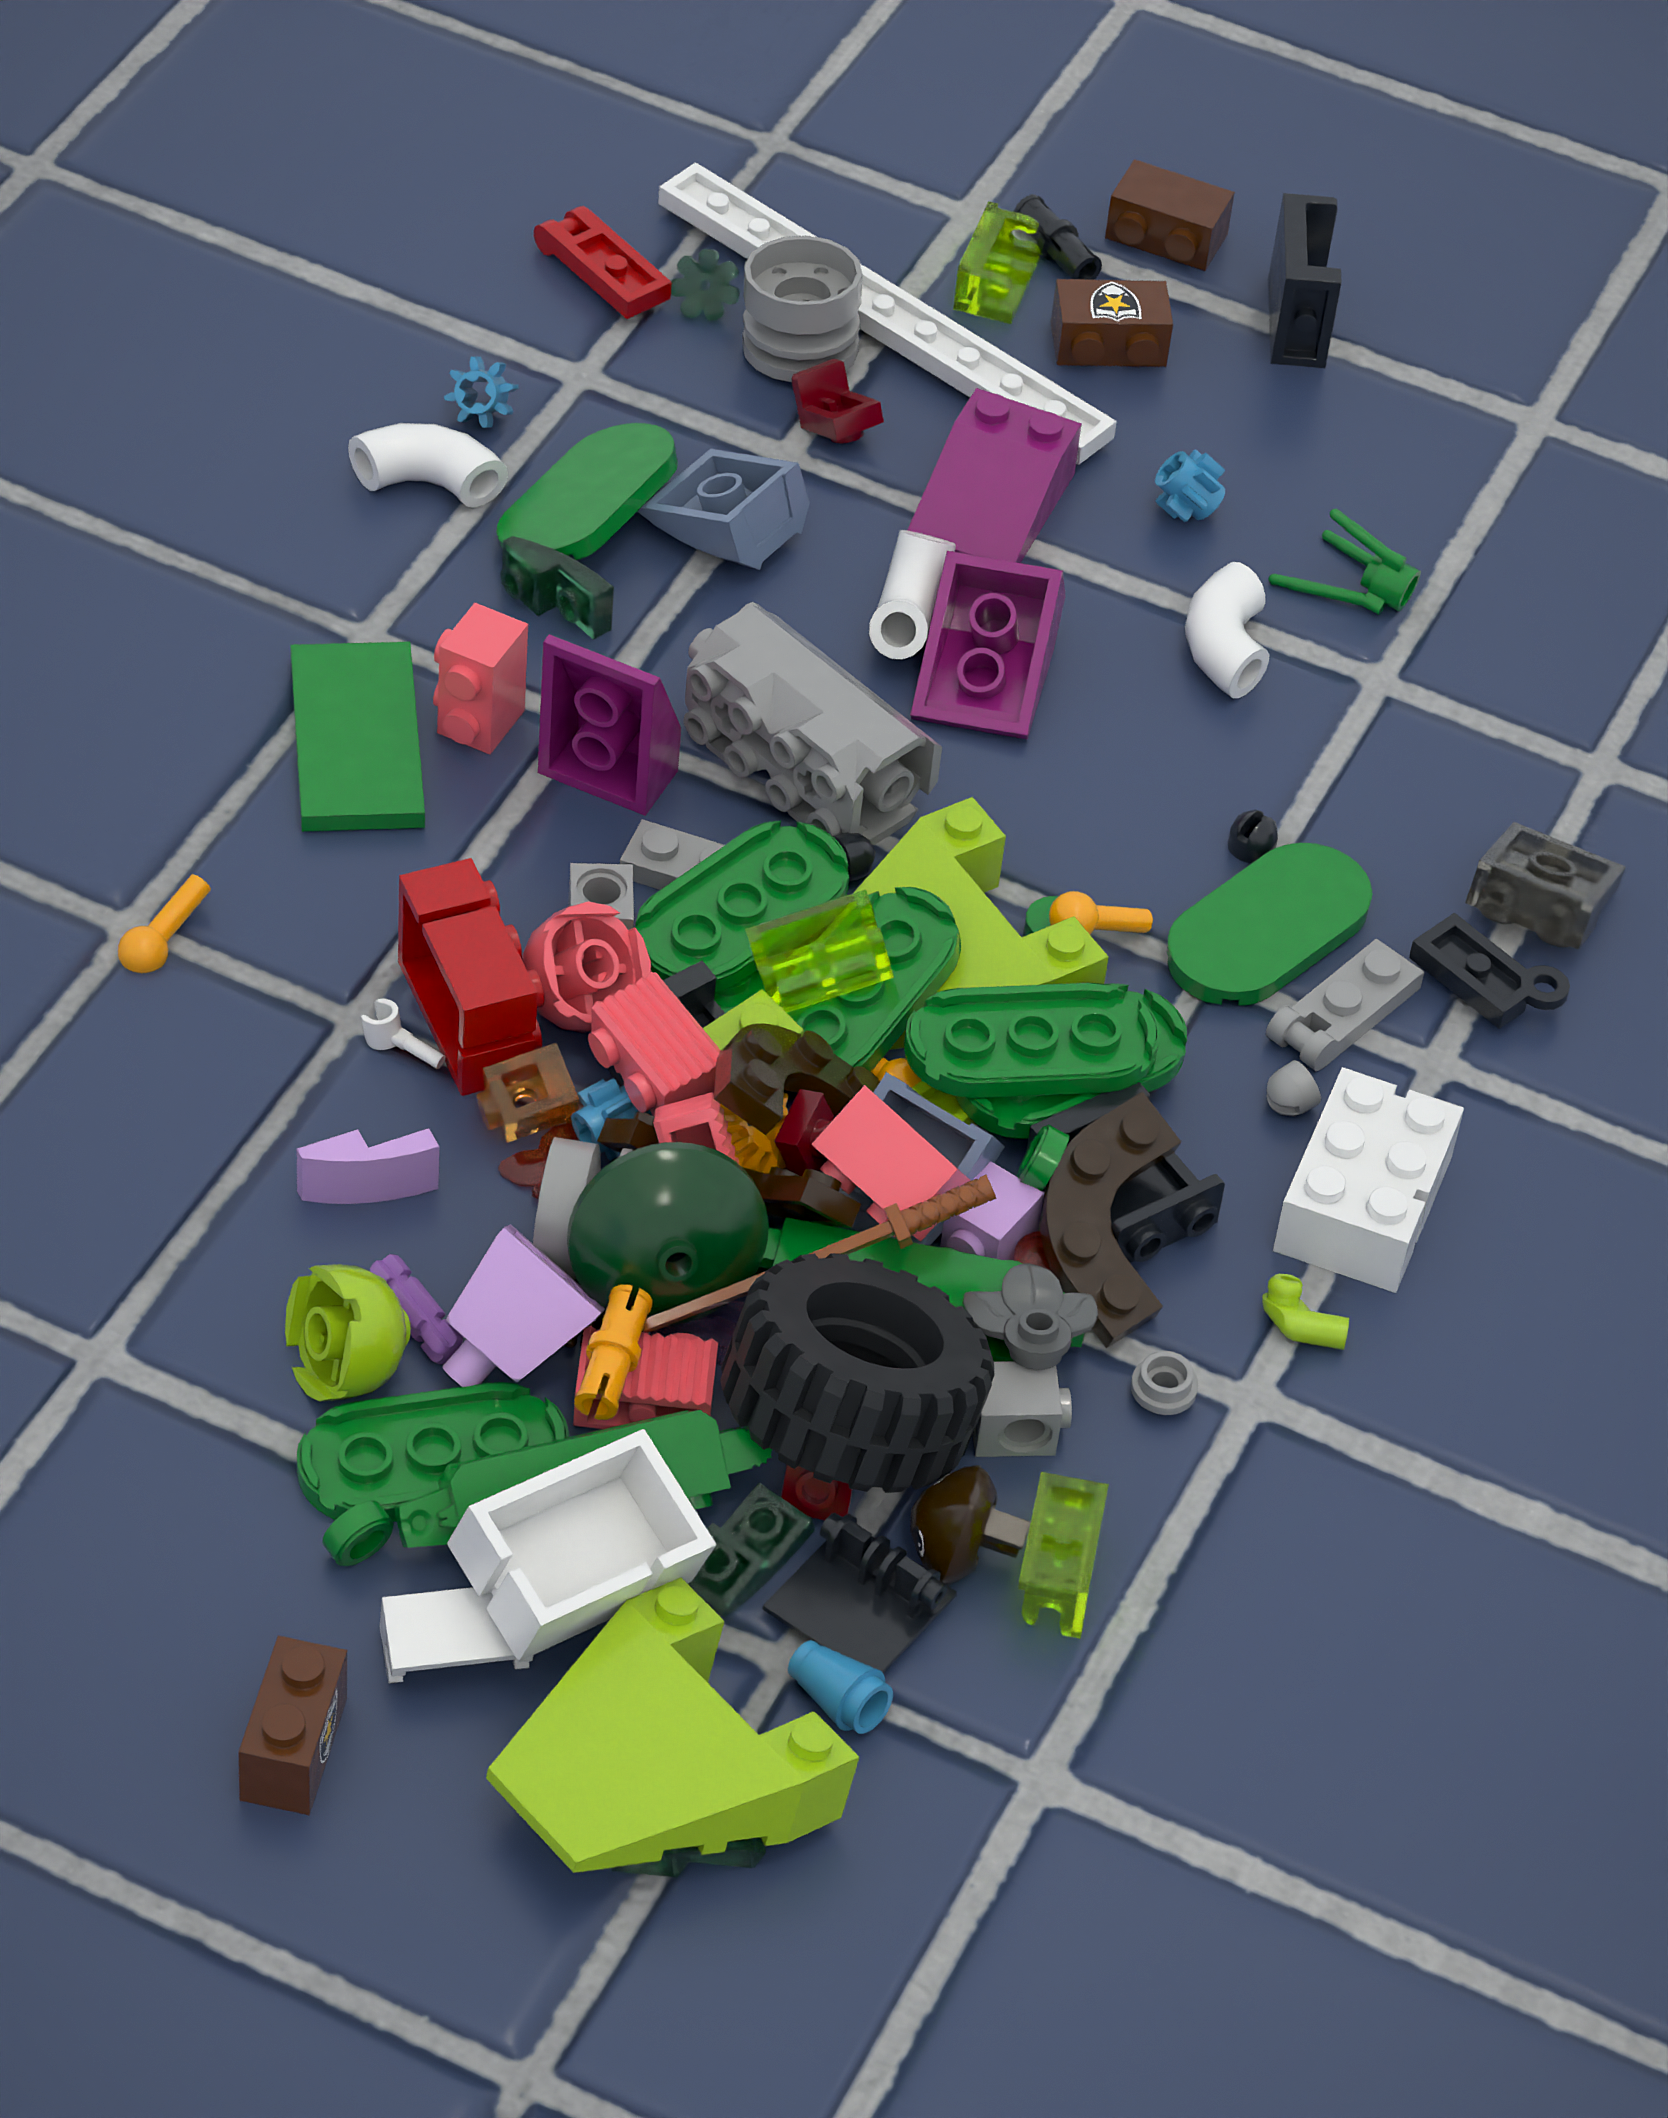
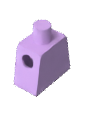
M510 1224L498 1233L446 1318V1321L464 1336L466 1340L442 1367L462 1387L481 1384L496 1366L515 1382H519L604 1312L605 1308L587 1296L576 1281Z

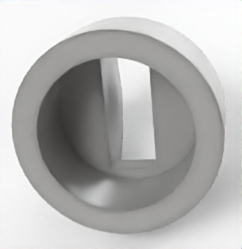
M1296 1060L1278 1069L1269 1078L1267 1083L1268 1103L1271 1109L1280 1115L1294 1117L1304 1114L1321 1102V1094L1314 1078L1306 1067Z

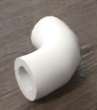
M398 423L366 431L349 440L348 451L352 467L357 478L370 491H376L388 485L404 481H427L445 487L456 495L465 506L475 508L492 501L502 491L508 477L507 466L491 450L468 434L436 424Z
M899 530L883 592L869 626L872 644L881 654L891 659H905L915 655L924 646L928 638L946 552L955 551L956 545L954 543L917 532Z
M1231 562L1215 572L1194 593L1185 624V634L1194 662L1219 689L1236 699L1245 696L1257 685L1269 663V652L1255 642L1246 633L1244 624L1251 617L1263 610L1265 591L1257 575L1248 566L1240 562Z

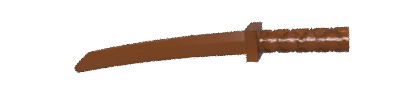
M983 1175L979 1179L976 1178L961 1185V1187H955L942 1195L939 1194L902 1211L899 1210L897 1203L884 1208L888 1221L809 1254L815 1253L818 1258H826L830 1253L848 1255L894 1235L900 1249H903L913 1244L911 1235L917 1231L920 1232L936 1223L954 1217V1215L957 1216L969 1211L973 1207L976 1208L988 1201L996 1199V1195L987 1175ZM765 1272L646 1318L643 1332L647 1333L746 1296L756 1278Z

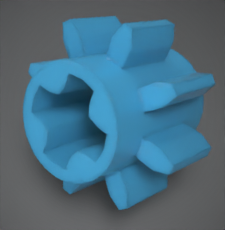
M471 357L469 363L471 371L465 373L460 370H451L449 372L451 377L457 382L454 392L446 394L444 399L456 401L462 409L458 414L457 421L468 422L474 414H478L479 423L482 428H490L494 422L492 413L513 414V409L506 402L509 392L519 389V386L514 383H506L501 376L505 371V363L496 362L490 367L489 371H485L482 358ZM488 381L485 392L491 397L490 401L475 403L478 393L472 388L474 382Z
M1196 449L1192 451L1190 456L1184 451L1177 452L1163 463L1156 474L1155 484L1164 492L1155 502L1174 519L1179 517L1182 521L1187 522L1193 516L1196 520H1202L1218 508L1225 496V487L1217 481L1225 469L1209 454L1204 453L1202 455Z
M614 1078L607 1082L602 1079L577 1093L584 1107L572 1114L571 1121L579 1141L599 1144L600 1154L605 1151L607 1158L611 1161L619 1157L620 1153L597 1142L606 1118L633 1119L635 1112L640 1111L637 1110L629 1099L624 1085L619 1088ZM650 1110L645 1112L646 1114L652 1115Z

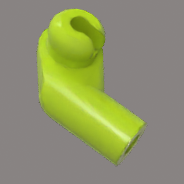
M1288 1274L1272 1276L1267 1285L1268 1293L1262 1295L1263 1310L1284 1336L1296 1342L1344 1350L1349 1318L1311 1311L1300 1299L1303 1285L1299 1278Z

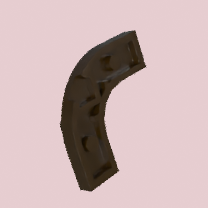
M757 1023L742 1028L720 1051L716 1062L714 1099L767 1135L783 1118L784 1089L796 1093L800 1089L823 1093L833 1115L837 1116L864 1085L874 1092L880 1081L866 1068L861 1066L854 1068L835 1055L826 1040L813 1031L807 1030L801 1035L777 1025Z
M1143 1092L1100 1117L1075 1136L1066 1147L1056 1170L1044 1187L1046 1191L1043 1203V1220L1040 1223V1235L1047 1262L1052 1273L1059 1280L1064 1293H1085L1094 1297L1098 1316L1092 1330L1106 1349L1155 1318L1163 1308V1305L1122 1253L1111 1228L1110 1208L1116 1192L1128 1181L1172 1155L1182 1142Z
M635 1112L633 1119L606 1118L597 1142L618 1153H621L623 1148L636 1150L649 1145L659 1144L653 1124L655 1116ZM771 1167L769 1173L744 1168L759 1189L767 1215L786 1219L787 1217L807 1222H817L833 1227H853L861 1203L839 1192L842 1185L839 1180L812 1169H805L803 1175L799 1176L778 1167Z

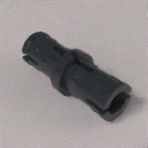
M1035 194L1026 196L1016 205L1013 213L1014 221L1021 225L1037 242V250L1045 259H1053L1071 279L1095 280L1102 269V261L1078 238L1077 228L1070 221L1060 219L1045 204L1044 200Z

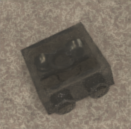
M1513 822L1479 860L1465 903L1478 908L1491 921L1500 924L1515 923L1537 933V936L1542 941L1556 947L1571 946L1579 949L1594 931L1603 906L1619 888L1626 867Z

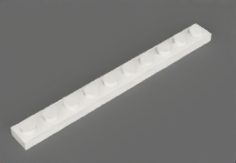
M696 162L659 186L658 204L747 259L750 253L769 241L791 236L816 237ZM860 264L862 270V294L858 314L862 331L971 397L976 388L1082 423L1076 461L1078 465L1114 439L1117 421Z

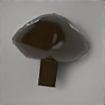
M980 1465L965 1466L943 1476L922 1491L911 1508L910 1532L918 1556L926 1570L933 1568L940 1572V1581L947 1586L963 1579L976 1570L979 1556H977L979 1546L1016 1558L1019 1550H1022L1031 1524L1030 1521L995 1510L998 1501L997 1491L988 1472Z

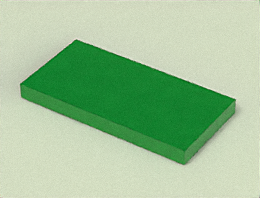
M371 642L290 645L302 832L425 828V805L411 643Z

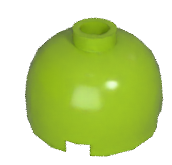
M342 1264L319 1265L308 1268L313 1273L311 1276H299L292 1285L286 1306V1345L299 1346L300 1358L305 1368L292 1367L296 1381L307 1396L320 1402L345 1400L377 1390L388 1382L402 1359L405 1346L409 1342L411 1327L406 1311L402 1309L398 1297L387 1282L370 1271L358 1266Z

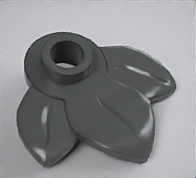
M1023 1263L1009 1269L1003 1278L1002 1291H970L964 1294L963 1308L973 1317L975 1328H981L984 1335L1004 1340L1011 1358L1022 1367L1034 1370H1044L1057 1365L1061 1361L1062 1356L1069 1350L1071 1338L1090 1331L1094 1327L1098 1316L1096 1301L1092 1295L1085 1293L1063 1294L1059 1280L1050 1270L1031 1263Z

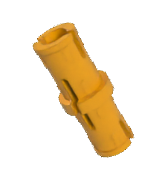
M618 1285L611 1290L600 1331L594 1332L591 1335L586 1349V1355L590 1361L580 1389L575 1395L574 1404L582 1414L588 1416L597 1393L601 1394V1400L594 1419L608 1420L617 1414L618 1403L627 1374L636 1369L641 1356L638 1340L647 1315L651 1311L653 1300L647 1292L639 1288L634 1305L630 1311L627 1310L626 1305L633 1287L632 1285Z

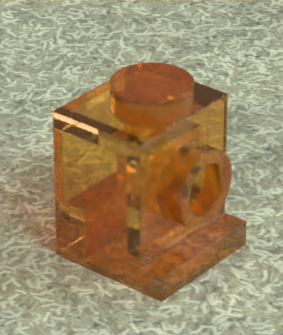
M557 1043L483 1068L484 1088L486 1091L476 1094L478 1106L487 1129L492 1130L500 1127L506 1143L565 1122L567 1125L572 1124L571 1116L579 1110V1097ZM521 1097H531L536 1101L519 1108L514 1106L515 1101Z

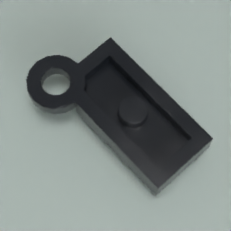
M1456 913L1451 914L1412 942L1409 958L1499 1029L1525 1012L1526 1004L1541 1010H1554L1561 1007L1567 1001L1570 984L1568 978L1561 971L1545 965L1526 969ZM1546 983L1552 986L1555 991L1541 992L1536 989L1534 984Z

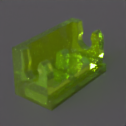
M988 201L958 266L953 309L1011 324L1041 257V249L1037 244L1029 240L1017 239L1013 235L1012 230L1020 229L1026 233H1036L1039 223L1030 216L998 208V203Z
M866 889L745 929L764 991L786 1013L894 978L880 928L877 927Z
M1041 1472L1018 1589L1025 1591L1022 1617L1029 1625H1034L1037 1621L1040 1608H1053L1061 1613L1059 1624L1062 1635L1081 1639L1109 1484Z

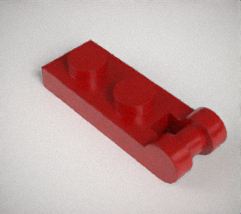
M578 206L567 211L564 219L559 222L549 219L534 227V239L539 250L546 256L554 254L626 319L671 299L672 282L587 207Z

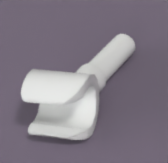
M377 999L374 1002L378 1020L361 1015L364 1037L372 1049L387 1050L397 1046L436 1069H439L444 1063L445 1055L415 1038L412 1033L401 1027L399 1009L395 1002L388 999Z

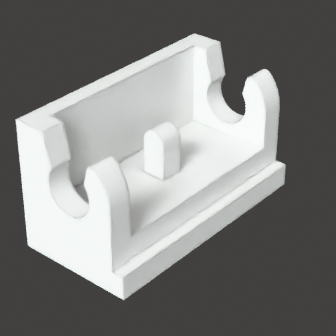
M472 1587L382 1597L380 1633L389 1683L403 1682V1676L408 1671L513 1660L515 1669L529 1668V1661L533 1660V1655L518 1662L486 1609L493 1598L491 1592L479 1597Z

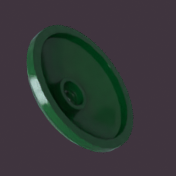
M668 1142L653 1144L636 1149L615 1159L598 1172L586 1185L578 1197L570 1216L567 1230L568 1255L573 1272L581 1288L587 1296L605 1308L604 1311H606L609 1303L610 1292L615 1286L632 1285L626 1309L631 1310L640 1288L647 1292L653 1300L651 1311L647 1315V1318L753 1277L766 1251L769 1231L768 1216L759 1189L751 1176L743 1167L727 1155L715 1149L693 1143ZM674 1253H686V1256L679 1261L666 1262L668 1257ZM728 1303L668 1326L696 1321L718 1311Z

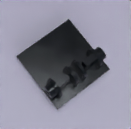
M834 1512L825 1520L820 1530V1536L825 1538L826 1541L763 1605V1610L807 1640L815 1641L820 1646H825L884 1673L957 1596V1591L940 1581V1572L933 1568L926 1570L908 1558L905 1549L900 1546L891 1549L890 1540L882 1535L877 1539L874 1538L872 1533L857 1524V1518L853 1515L846 1514L842 1517Z

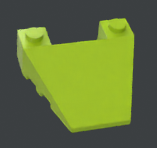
M970 797L920 817L791 962L790 972L792 975L796 972L846 910L857 900L876 891H879L880 896L887 893H896L895 887H916L935 894L949 906L955 918L961 939L960 957L954 971L937 992L971 987L1070 983L1104 984L1109 957L1074 916L1024 937L1018 934L985 894V892L999 887L1006 835L977 801ZM906 1030L890 1050L904 1048Z
M682 1578L627 1599L488 1768L486 1779L573 1873L661 1861L664 1850L698 1846L701 1855L725 1852L729 1841L762 1837L761 1839L765 1846L784 1844L842 1817L859 1756L814 1711L759 1735L709 1685L708 1681L725 1621Z

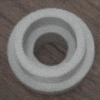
M1158 1351L1147 1356L1135 1368L1131 1380V1391L1135 1400L1143 1408L1161 1415H1173L1187 1410L1194 1403L1198 1391V1379L1192 1365L1185 1357L1171 1351Z

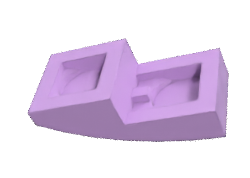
M429 1128L369 1148L357 1129L297 1149V1192L302 1201L332 1204L373 1203L415 1196L438 1189L439 1145Z

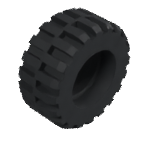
M814 1253L800 1255L792 1261L786 1259L766 1270L763 1275L756 1278L753 1282L721 1366L722 1376L720 1381L726 1403L729 1404L732 1416L740 1427H748L751 1439L763 1450L771 1448L778 1453L779 1461L793 1469L800 1466L814 1473L813 1478L829 1484L836 1480L848 1483L849 1489L868 1492L872 1487H879L883 1489L884 1493H897L904 1491L910 1485L915 1490L928 1486L951 1473L959 1465L961 1458L965 1455L992 1387V1380L995 1375L994 1361L987 1338L981 1328H975L973 1317L962 1306H953L949 1302V1295L937 1287L929 1288L917 1281L918 1276L902 1269L898 1273L884 1268L883 1263L865 1258L863 1262L850 1260L846 1254L830 1253L826 1258H818Z

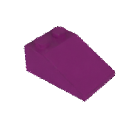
M976 388L954 422L907 531L952 542L956 545L954 552L1021 563L1075 475L1082 423L1005 398L999 394Z
M947 551L910 714L911 719L1028 739L1054 652L1064 606L1065 587L1063 570Z
M549 634L543 641L538 773L646 816L676 775L679 767L681 726L660 677Z

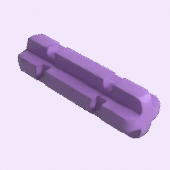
M389 1254L383 1260L375 1261L370 1267V1272L383 1278L398 1297L402 1309L406 1311L409 1317L410 1334L416 1341H424L420 1347L431 1361L437 1364L446 1363L461 1346L463 1336L446 1319L442 1320L446 1315L421 1282L416 1277H408L412 1271L401 1257Z

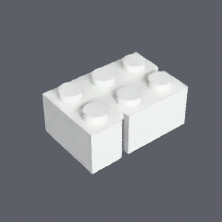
M1342 1067L1284 1199L1273 1251L1396 1293L1412 1256L1415 1242L1417 1243L1451 1161L1464 1108L1412 1090L1408 1091L1406 1098L1395 1095L1397 1085Z
M642 1429L470 1505L447 1545L478 1596L480 1597L488 1592L493 1594V1598L486 1609L519 1662L610 1620L627 1599L678 1578H682L686 1583L692 1582L715 1548L716 1543L645 1429Z

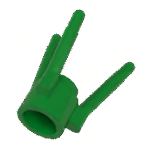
M1332 509L1329 513L1331 519L1375 554V556L1371 555L1330 530L1322 532V538L1326 542L1367 567L1360 582L1361 586L1368 589L1367 594L1280 574H1271L1268 578L1269 583L1272 585L1363 606L1380 615L1386 605L1398 612L1406 606L1415 591L1421 571L1407 564L1406 557L1389 549L1339 509Z

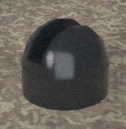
M1256 809L1238 815L1230 828L1228 838L1229 851L1234 857L1243 862H1255L1264 854L1276 848L1278 841L1276 822L1271 817L1264 816L1262 811ZM1251 833L1249 838L1245 837L1244 834Z
M847 832L834 835L833 837L839 842L846 853L849 882L857 881L868 875L875 859V849L871 841L860 833Z

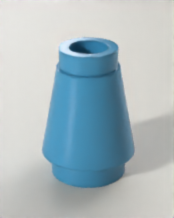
M812 1640L799 1646L789 1661L788 1674L797 1681L838 1728L843 1731L853 1729L859 1734L871 1731L882 1721L891 1706L893 1690L890 1685L885 1683L883 1672L825 1646H820Z

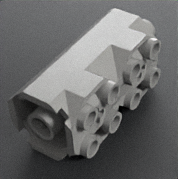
M754 602L748 603L738 613L716 625L714 629L707 628L701 631L691 643L688 654L693 660L687 667L685 704L689 712L684 715V725L688 734L696 743L705 744L710 751L723 760L731 771L740 778L747 777L755 771L767 769L771 779L766 782L765 788L771 803L778 810L788 812L797 822L814 825L831 836L847 832L860 833L868 838L872 845H875L907 825L918 811L910 803L918 790L921 789L929 795L938 782L942 746L777 615L766 611L760 605Z

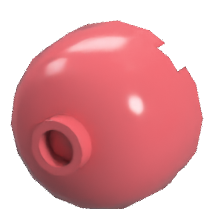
M588 901L555 912L531 933L523 952L522 961L526 969H534L538 973L543 987L544 1006L537 1008V1012L562 1029L581 1033L591 1032L592 1006L596 1001L603 1002L607 995L614 996L618 989L625 990L629 983L636 984L640 978L646 979L651 973V961L643 937L635 927L628 930L623 922L615 917L620 912L609 905Z

